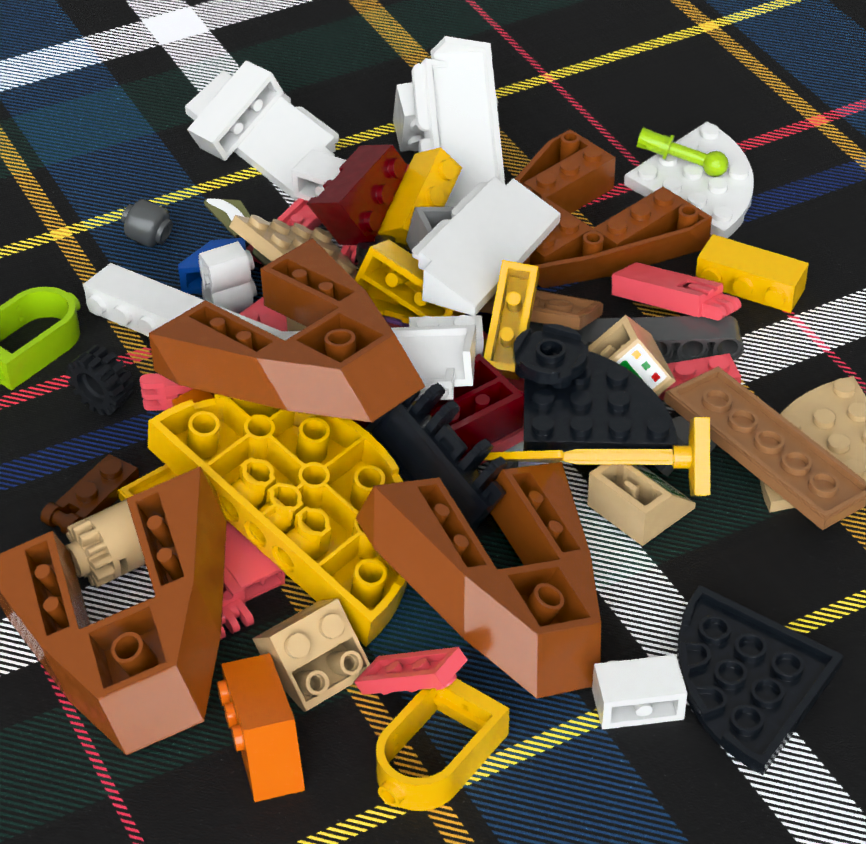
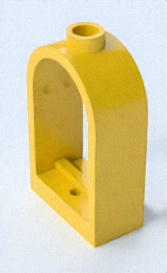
M457 678L451 685L441 690H436L435 688L421 689L382 731L377 740L376 768L379 786L378 794L381 799L392 807L398 806L413 811L432 810L449 802L509 735V708ZM437 710L476 732L474 737L449 765L435 775L422 778L409 777L397 772L389 764Z

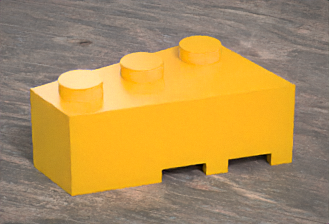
M391 240L370 246L354 280L366 290L382 316L394 317L402 320L401 322L409 324V317L465 315L455 310L422 301L424 270L418 268L419 260L414 259L411 253Z

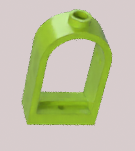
M35 287L17 294L0 306V342L33 320L46 317L61 319L14 353H10L0 346V384L12 391L66 353L77 343L80 336L77 311L80 310L81 305L74 294L55 287Z

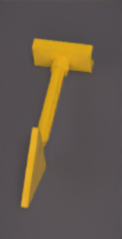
M694 417L690 420L688 446H673L672 449H574L563 452V450L489 452L483 460L493 461L501 456L510 462L556 463L564 461L575 465H672L673 469H689L690 496L706 497L710 495V417Z

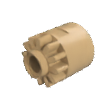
M127 499L67 527L68 532L66 536L71 543L65 545V547L72 555L77 576L79 578L83 576L84 578L88 577L91 586L100 587L146 564Z

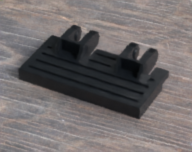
M436 383L431 385L414 405L412 403L421 391H418L374 422H370L365 430L394 459L399 467V475L403 482L440 477L474 532L506 494L505 490L495 480L501 470L508 467V463L500 456L491 461L481 474L476 470L493 449V445L486 438L475 444L461 462L459 461L468 447L450 427L449 423L460 411V406L453 400L449 401L432 417L429 414L446 391L441 384Z

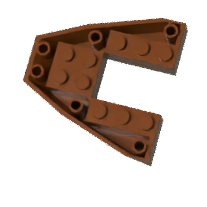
M571 129L548 141L515 178V180L561 213L560 223L523 262V264L539 267L537 285L542 288L609 277L613 273L636 262L652 265L701 251L710 239L712 216L665 187H661L592 228L571 213L614 189L616 157Z
M313 238L260 268L264 306L306 326L305 329L284 341L206 300L149 333L154 371L181 386L286 411L372 423L426 387L396 335L366 290Z
M562 462L502 469L495 481L500 484L506 494L490 513L523 563V566L498 570L440 477L373 486L356 516L359 525L372 547L463 639L537 699L592 687L594 664L600 663L601 618L591 553Z
M201 467L126 498L155 597L93 624H90L72 555L53 531L0 553V606L6 617L68 701L125 755H129L203 723L205 720L221 638L227 521L217 491Z

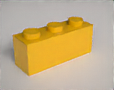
M441 147L414 154L377 234L390 235L395 238V242L407 244L406 237L414 208L444 207L462 167Z
M712 234L697 257L695 277L723 283L724 293L791 313L805 290L809 263Z
M502 260L484 358L505 378L519 380L520 377L515 373L513 347L516 338L523 331L529 329L539 278V267Z

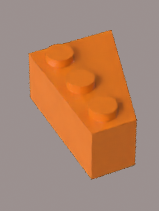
M268 653L222 663L224 680L217 681L221 706H224L228 728H231L236 752L241 751L254 802L305 791L295 718L271 654Z

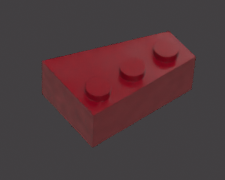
M392 144L360 145L339 168L340 173L335 179L327 180L323 185L324 190L318 197H312L307 202V205L339 245H357L362 242L374 241L408 165Z
M478 354L475 357L473 386L454 387L453 401L460 406V411H458V414L455 415L449 425L468 447L460 459L464 458L479 441L486 438L490 443H493L523 427L524 394L482 355ZM439 400L429 414L433 417L445 403L452 400Z

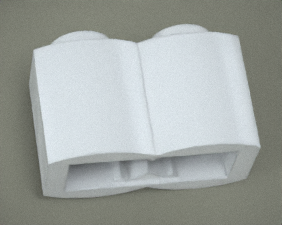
M237 241L199 253L203 300L235 313L242 312L253 304V297L257 295V289L251 277V270L255 268L249 250H244Z

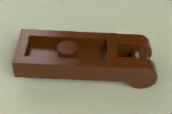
M108 454L57 502L46 504L40 515L41 522L52 528L60 527L61 532L66 535L68 526L110 507L118 499V489L139 479L138 468Z

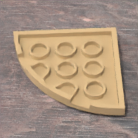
M235 215L229 226L271 262L313 238L353 279L357 275V267L331 241L333 236L322 228L315 227L314 230H310L298 223L290 226L278 219H273L272 222H269L257 215H251L250 218Z
M854 376L840 378L806 392L780 413L785 419L866 481V396ZM760 480L763 498L769 513L795 508Z

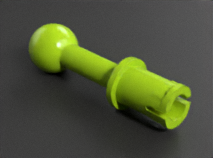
M644 127L642 128L636 145L638 148L663 155L662 159L664 160L667 159L669 154L703 166L704 171L712 177H719L728 169V159L722 152L712 151L705 154L674 143V135L669 137Z

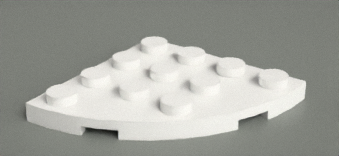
M705 122L674 143L705 154L712 151L722 152L728 159V169L723 175L719 177L709 176L704 171L703 166L669 154L666 160L662 159L663 155L656 154L625 174L624 185L644 197L661 187H665L712 216L710 234L724 238L730 237L744 221V215L752 203L754 178L751 165L745 153L730 136L720 130L718 126L709 122Z

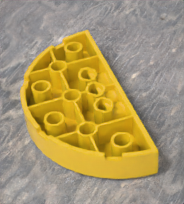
M214 394L212 399L196 403L192 399L182 402L148 420L147 448L178 476L201 467L217 491L226 520L316 602L338 598L358 640L364 646H368L382 632L400 605L407 582L372 547L356 516L374 485L403 482L399 475V467L394 459L368 431L350 419L286 411L219 394Z

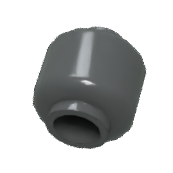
M147 199L138 200L134 205H127L121 216V222L124 223V234L129 239L148 248L154 247L157 244L162 245L168 239L173 227L168 210Z

